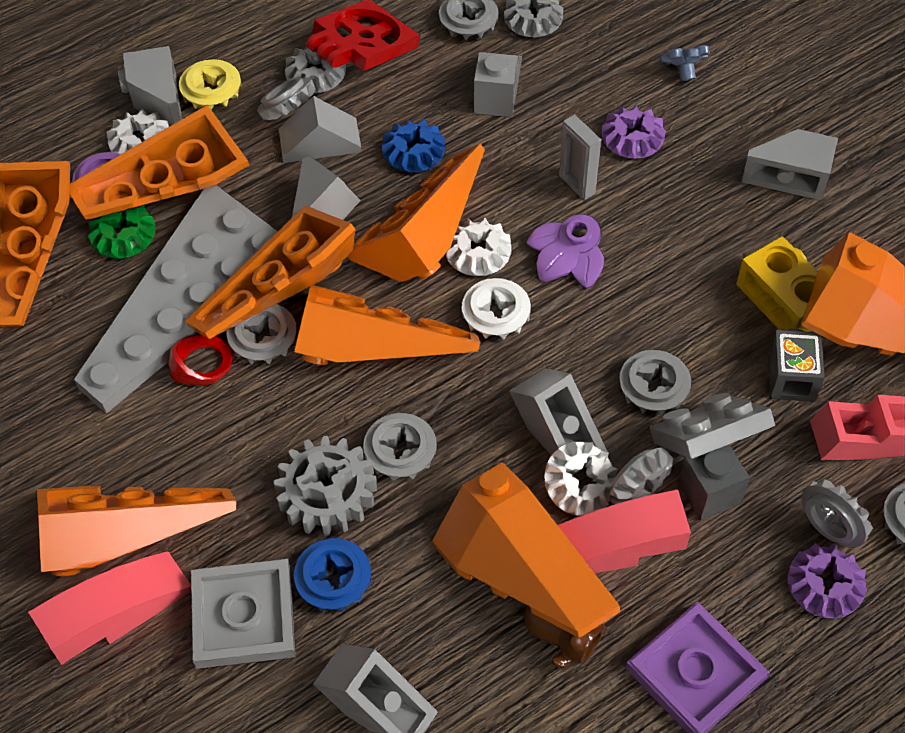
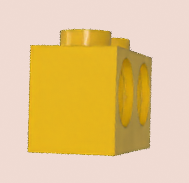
M782 236L743 258L736 285L779 330L801 329L805 332L812 331L802 326L801 323L818 271L807 261L803 252L798 248H794Z

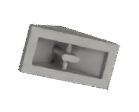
M315 96L278 128L283 163L302 161L307 156L317 159L362 152L356 118Z
M304 157L302 159L292 217L306 205L344 220L361 200L337 175L312 157Z

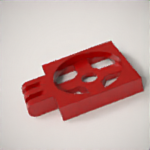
M363 0L315 19L312 32L314 35L308 38L306 47L312 52H316L323 60H327V63L334 68L352 62L363 71H366L418 48L420 35L372 0ZM367 17L376 24L365 26L357 20ZM342 27L351 35L343 38L336 29ZM359 34H368L373 37L363 38ZM391 34L397 40L389 45L381 38Z

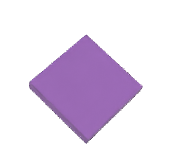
M698 601L628 660L625 667L687 733H707L763 683L770 673Z

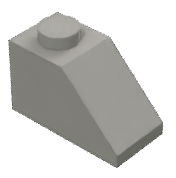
M170 47L123 53L124 69L118 70L119 82L122 93L130 94L133 107L138 111L143 109L148 115L158 112L161 119L168 122L169 127L182 120L177 76Z
M479 52L474 78V114L513 117L522 56Z
M796 129L749 150L742 183L822 200L830 176L838 138Z
M544 368L509 391L527 429L550 455L561 446L573 441L593 442L595 447L607 452L571 373ZM570 471V472H566V473H569V474L574 475V474L577 473L578 471H576V472Z
M342 643L313 683L346 716L373 733H425L438 713L398 671L372 648Z

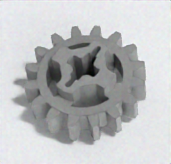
M323 436L321 446L314 447L309 439L305 440V451L303 453L291 449L288 451L291 464L279 463L278 465L280 478L274 480L276 494L279 495L277 501L280 511H287L288 520L291 525L303 520L304 531L308 534L311 533L316 525L321 526L324 536H329L331 526L337 524L343 532L348 531V519L352 517L354 520L362 522L364 520L362 507L373 508L374 506L372 492L377 491L376 476L373 475V463L371 459L364 460L363 449L360 446L348 451L347 439L342 438L336 446H332L328 436Z

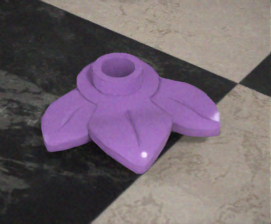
M577 214L567 218L563 223H545L532 232L527 240V245L540 252L537 260V272L541 283L558 279L570 272L586 289H589L597 281L604 266V257L598 247L601 239L600 226L594 218L585 214ZM577 229H585L587 231L583 237L578 238L572 235Z

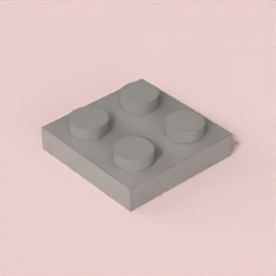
M721 393L706 398L703 401L704 406L694 410L678 409L663 416L664 421L650 426V431L654 444L693 459L774 427L775 422L771 408L752 403L749 399H738L730 396L729 393Z
M288 559L191 570L193 663L196 669L296 657L291 575Z

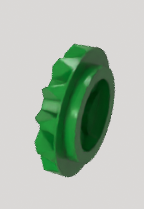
M145 206L133 207L99 216L96 220L90 221L88 237L93 248L101 255L117 259L127 258L142 252L149 246L155 235V223L153 216H150ZM127 222L128 228H123L116 238L114 228H119L121 223Z

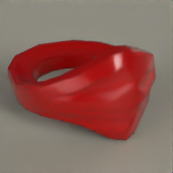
M203 335L185 337L177 341L170 350L168 363L170 377L173 381L186 385H211L218 382L229 372L233 356L230 346L219 337L215 336L211 339ZM200 348L216 350L222 357L221 365L214 371L207 373L192 371L185 365L184 361L188 359L190 353Z

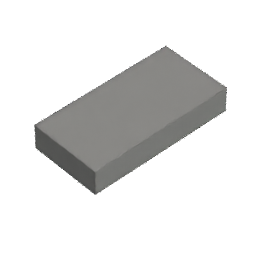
M574 114L563 121L559 177L575 193L586 200L596 194L601 139Z

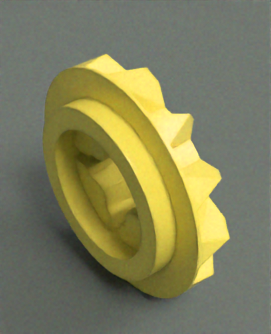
M215 59L204 60L191 65L183 72L179 80V89L184 102H191L195 109L208 105L212 110L214 105L217 104L227 107L229 99L238 98V89L242 86L238 70L228 62ZM204 80L212 86H217V89L211 90L209 87H204Z

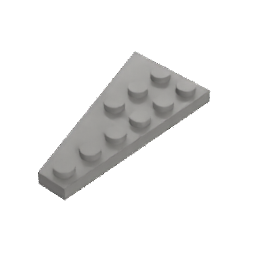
M217 185L203 189L74 378L78 389L107 414L169 362L170 350L177 341L185 337L201 335L189 328L184 321L278 231Z

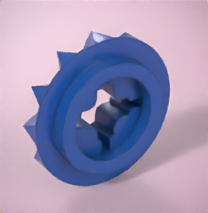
M408 118L405 125L401 126L393 123L391 132L384 133L382 153L385 160L392 167L400 171L422 172L434 167L443 158L445 153V137L441 136L438 126L429 127L425 119L419 124H413ZM414 139H420V144H415L407 152V143H412Z
M329 538L312 544L300 555L295 565L294 582L305 604L309 603L317 607L322 613L326 609H337L343 612L346 606L354 602L360 603L362 595L367 587H370L371 567L368 557L359 546L345 539ZM328 561L332 562V566L336 568L338 573L346 572V574L340 576L339 589L334 590V587L330 585L328 580L320 581V579L327 576Z

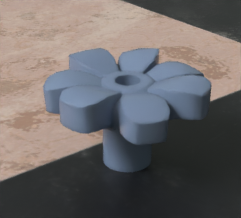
M702 45L696 48H688L684 52L681 48L672 49L661 54L660 60L661 63L665 62L666 65L673 64L679 66L680 81L696 79L694 64L699 60L708 58V54H710L709 46Z

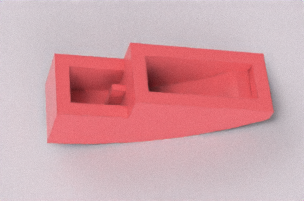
M876 395L868 404L828 401L810 420L821 460H864L905 456V397Z
M678 489L618 503L558 525L594 573L638 566L640 557L684 550L687 548L691 534Z
M167 551L118 566L92 577L54 596L28 613L62 665L103 638H106L109 644L113 643L191 593V584Z

